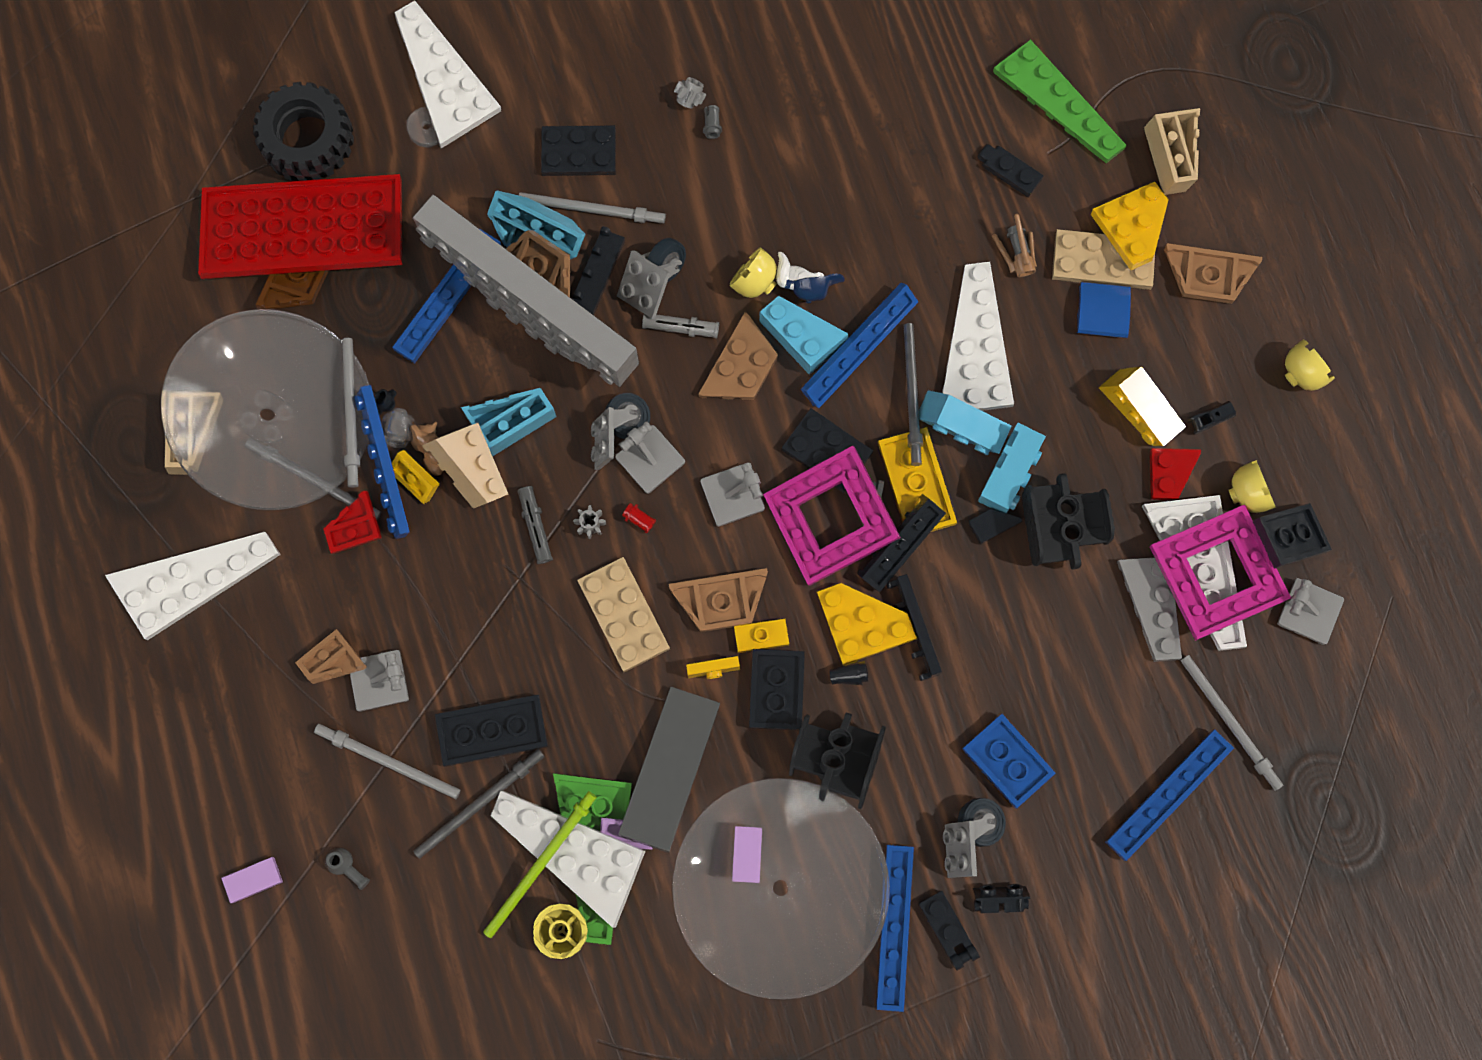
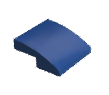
M1081 282L1079 287L1077 333L1128 338L1131 287Z

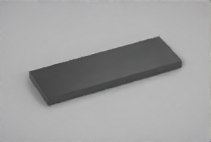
M670 687L618 836L667 853L670 852L720 707L719 702Z

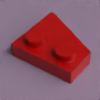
M1152 448L1150 450L1151 500L1175 501L1179 499L1201 454V449Z
M362 491L349 507L346 506L339 513V516L324 528L331 554L382 538L368 491Z

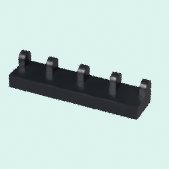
M604 226L600 229L599 237L591 250L588 263L583 269L582 277L572 295V300L593 316L625 243V237L612 233L609 228Z
M924 494L919 497L921 501L911 513L907 512L904 515L906 519L897 528L901 538L882 547L877 553L873 552L871 554L873 558L864 569H859L856 572L878 592L886 586L946 514Z
M908 575L899 576L896 580L888 582L886 586L888 589L898 588L902 602L895 604L894 608L899 610L905 608L910 618L920 650L912 653L911 656L912 659L923 658L928 673L921 674L919 679L924 681L939 676L942 670Z

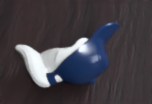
M778 252L779 264L776 273L778 285L782 288L792 289L799 299L806 301V303L824 300L829 286L845 281L844 276L836 273L824 276L820 272L811 273L802 267L790 266L787 256L783 252Z

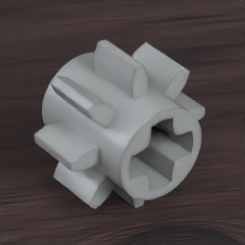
M688 77L686 81H679L674 90L678 94L677 102L687 108H693L694 105L698 106V104L701 105L706 96L702 92L703 84L691 77Z
M591 505L584 512L579 509V519L573 520L574 524L581 525L577 530L578 534L580 535L585 532L589 539H591L594 533L601 535L600 525H606L605 520L599 519L602 515V510L594 512ZM587 518L594 520L595 524L593 526L590 524L586 525L585 520Z

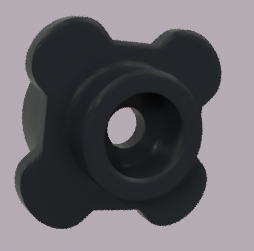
M381 389L374 394L379 415L382 412H390L394 409V398L397 394L394 389L389 390V392Z

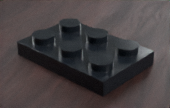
M615 125L542 126V176L616 175Z
M810 408L782 447L783 452L808 469L851 446L856 448L863 464L867 462L873 453L872 449L812 408ZM843 483L835 486V488L843 493L846 491Z
M1311 503L1262 516L1253 521L1274 569L1332 550Z
M753 649L749 728L800 730L803 712L805 651Z

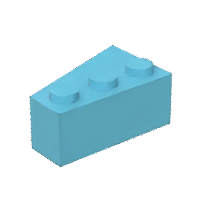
M780 296L760 311L759 322L809 375L828 360L848 338V333Z
M541 388L509 395L508 398L496 401H485L483 404L471 407H461L471 425L479 423L492 456L557 417L554 408Z
M927 391L919 409V420L932 425V429L945 435L947 433L954 435L953 439L962 444L968 445V443L976 445L974 449L985 455H988L989 452L1000 453L1012 427L951 395Z
M1017 423L978 502L1003 513H1007L1009 508L1014 510L1020 499V496L1016 494L1020 486L1025 488L1031 477V474L1027 472L1031 465L1036 466L1042 454L1039 449L1046 436Z

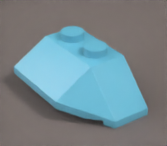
M495 191L487 215L492 220L504 246L508 247L512 243L517 242L519 237L527 230H533L569 254L570 259L577 257L585 233L572 219L527 197Z

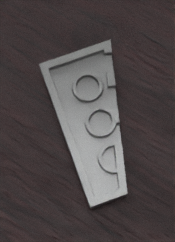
M1156 559L1118 560V567L1124 576L1125 586L1134 603V610L1141 622L1142 632L1153 661L1182 659L1175 598Z

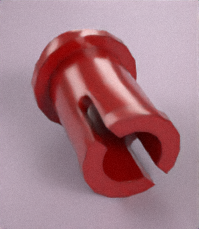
M630 503L622 514L626 518V522H632L645 531V533H648L656 522V519L640 510L637 504L634 506Z

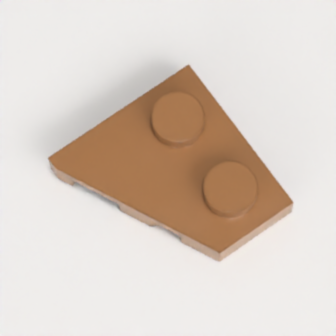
M337 629L295 662L312 684L367 668Z

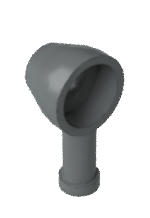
M334 848L329 851L325 858V866L328 871L336 875L345 874L358 885L360 890L364 889L370 882V879L365 878L352 866L353 858L351 853L344 848ZM335 856H339L340 862L334 866L332 859Z

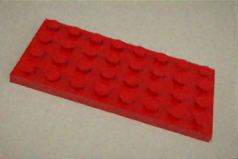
M400 174L202 188L198 270L201 279L402 265V179Z

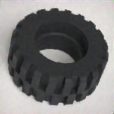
M293 82L291 87L283 85L279 87L280 91L276 93L272 91L267 95L269 99L266 102L263 100L258 106L260 113H255L254 122L256 125L253 126V135L256 138L255 143L268 165L277 174L284 175L286 179L291 181L295 180V177L298 181H307L311 178L313 180H321V176L325 174L328 177L334 174L333 169L336 167L340 169L345 164L343 158L350 156L351 149L349 146H352L354 142L352 124L339 98L334 93H330L327 88L323 86L317 88L316 84L307 82L306 85H302L301 82ZM306 117L318 118L325 122L322 135L313 144L302 148H293L283 144L285 131L293 122Z

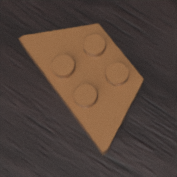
M527 230L519 237L517 242L512 243L506 248L507 251L570 298L569 254L533 230Z
M1169 243L1164 248L1182 297L1229 304L1235 301L1262 261V257Z
M744 313L700 390V398L722 397V399L740 398L742 400H754L776 362L778 354L747 313Z
M765 568L669 584V589L700 632L752 624L768 571Z

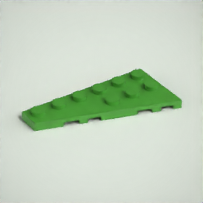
M553 774L562 816L569 818L574 811L573 806L576 802L580 803L586 793L590 791L597 798L589 807L588 815L586 817L583 816L578 823L600 831L601 818L624 820L630 803L632 783ZM576 895L578 910L586 919L588 928L586 942L611 945L613 928Z

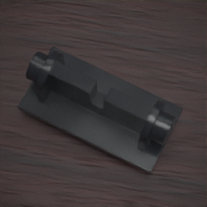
M986 884L981 885L980 888H973L976 898L974 900V910L980 911V914L999 913V903H1004V913L1024 912V909H1029L1028 899H1030V895L1026 886L1008 884L1007 887H995L994 885Z

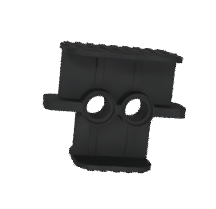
M1066 473L1057 476V484L1039 487L1027 485L1022 493V507L1024 509L1030 556L1034 566L1069 560L1071 570L1079 569L1081 567L1079 546L1100 543L1108 545L1114 539V519L1109 500L1110 496L1106 489H1101L1099 492L1070 495ZM1061 504L1070 505L1072 514H1065L1061 510ZM1065 529H1073L1076 532L1077 538L1074 540L1069 539L1065 535Z
M846 712L841 728L830 731L810 725V715L806 714L794 745L789 766V776H793L795 769L818 775L822 781L818 800L825 802L828 791L859 800L858 809H862L881 750L886 727L882 726L880 733L877 734L851 726L852 714Z

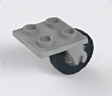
M665 238L658 242L649 253L641 255L636 251H631L617 297L648 317L655 318L667 282L674 279L683 267L686 258L685 247L675 239Z
M622 393L615 396L609 401L605 411L592 423L591 435L595 437V446H593L591 451V459L595 462V470H600L614 458V435L625 439L628 437L627 433L633 428L637 429L643 423L650 422L649 407L638 395Z
M986 798L970 800L961 808L958 823L945 824L943 841L946 845L945 869L948 878L977 876L975 846L985 847L993 845L1003 836L1006 826L1005 815L996 802Z

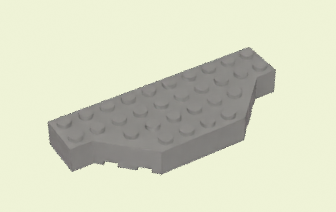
M432 195L413 217L417 226L416 231L421 235L420 240L429 248L435 246L440 250V255L449 263H453L464 274L463 278L471 286L476 287L487 298L486 302L496 310L502 309L507 313L505 316L515 325L518 323L522 324L526 328L525 331L535 340L538 337L545 342L544 346L553 354L558 352L572 362L575 361L589 369L599 371L600 377L610 385L614 382L619 387L638 366L639 361L636 347L436 196Z

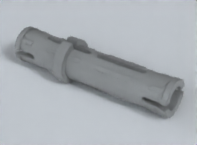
M644 314L642 328L689 334V337L700 335L717 338L719 322L697 320V317L686 319L656 315L652 319Z

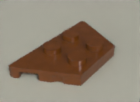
M329 270L270 274L256 302L257 309L268 310L314 304Z

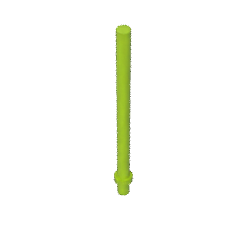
M588 791L580 803L576 802L573 806L574 811L483 931L487 937L492 938L580 819L588 815L589 807L597 798L593 793Z

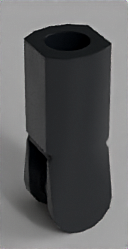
M1227 401L1189 418L1187 422L1192 424L1195 429L1193 433L1196 435L1235 417L1236 411L1232 403ZM1205 417L1208 424L1204 425L1201 418Z

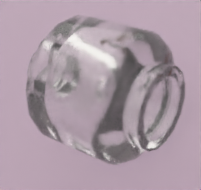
M396 408L392 412L386 413L382 418L381 425L386 444L390 447L404 448L413 440L410 426L415 425V419L410 414H407L406 410Z

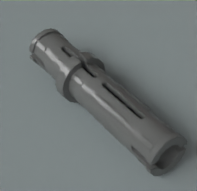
M533 487L520 488L517 490V494L523 509L521 515L527 523L537 564L550 562L553 560V557L551 556L540 517L542 511L537 506Z

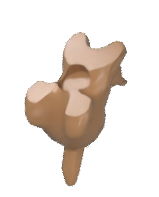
M437 422L418 425V427L414 424L411 425L412 436L409 437V440L415 450L424 454L423 465L425 470L430 475H441L443 471L437 465L439 462L430 451L427 452L422 447V445L439 438L436 436Z

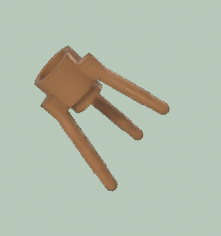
M1015 214L1021 253L1014 256V262L998 236L993 234L992 238L1006 260L1010 273L1016 272L1017 277H1025L1035 273L1037 267L1033 232L1030 231L1028 233V247L1031 252L1028 253L1020 216Z

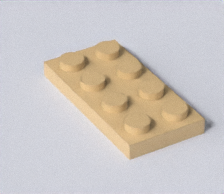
M1057 229L1055 233L1052 280L1151 290L1153 287L1155 254L1151 262L1130 270L1105 234Z
M624 557L577 580L623 672L670 650Z

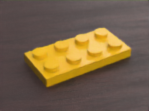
M927 427L920 429V433L923 435V446L921 447L922 464L920 466L911 465V449L908 447L907 435L910 432L879 440V450L902 522L906 519L904 515L907 512L911 513L921 501L919 497L924 494L946 513L931 532L956 525L957 520Z

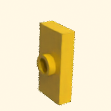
M405 450L398 452L392 461L395 478L423 504L427 503L432 498L439 483Z
M785 619L734 626L738 653L753 651V649L789 646Z
M738 656L686 665L688 678L707 675V679L722 677L724 672L740 670Z

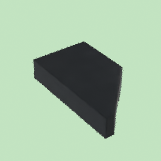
M992 509L968 521L980 545L1022 523L1020 517Z

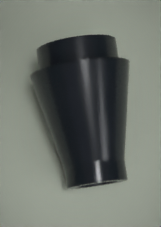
M859 660L829 670L832 685H863V682H869L866 661L859 662Z

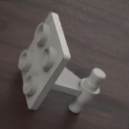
M648 422L643 423L637 429L633 428L627 433L628 437L619 443L622 450L615 456L616 460L646 494L651 493L685 464V459L654 425L650 426Z
M751 463L736 466L705 477L700 481L718 527L762 512L765 509L761 499L763 494L759 486L761 482L758 474L752 470Z
M1297 578L1294 580L1289 592L1291 599L1285 602L1277 624L1325 645L1329 641L1344 598L1313 585L1309 580Z
M399 650L362 657L361 660L367 668L350 673L356 710L359 712L409 700Z

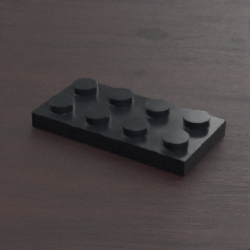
M539 694L435 714L444 767L548 747Z

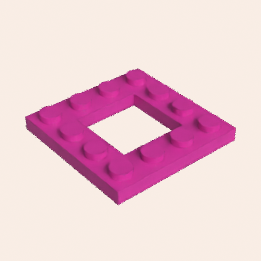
M854 446L845 449L763 494L809 586L901 538ZM843 483L864 527L820 549L799 506Z
M1245 505L1150 546L1195 641L1291 599L1277 568L1274 569ZM1231 540L1253 586L1209 605L1187 558Z

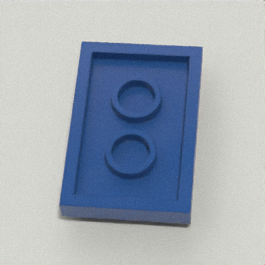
M1003 714L998 716L962 749L1015 809L1056 774Z

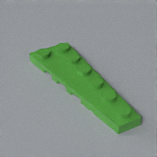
M1029 40L994 67L993 72L1014 90L1018 89L1028 97L1027 100L1030 103L1038 105L1051 120L1055 119L1064 126L1066 132L1077 138L1081 144L1105 163H1108L1125 149L1126 144L1032 40Z

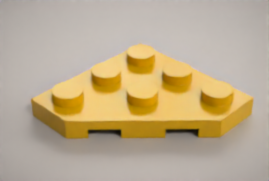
M1153 182L1092 210L1091 216L1130 270H1134L1153 260L1168 198L1156 182Z
M842 583L817 592L843 665L917 639L908 614Z

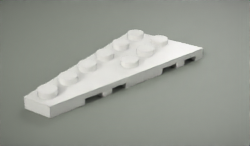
M415 0L395 12V18L405 42L411 64L413 65L424 102L428 108L432 125L436 131L440 148L445 147L501 112V106Z
M990 262L967 264L963 272L942 393L951 395L981 411L1013 407L1014 400Z
M1220 495L1150 503L1142 506L1160 541L1223 514ZM1228 541L1187 558L1209 605L1237 593ZM1242 620L1210 634L1218 651L1247 647Z
M262 532L105 576L144 639L149 640L281 554L268 534Z
M500 791L491 814L501 826L537 859L568 819L505 791ZM577 823L546 867L612 928H615L645 851L581 823Z

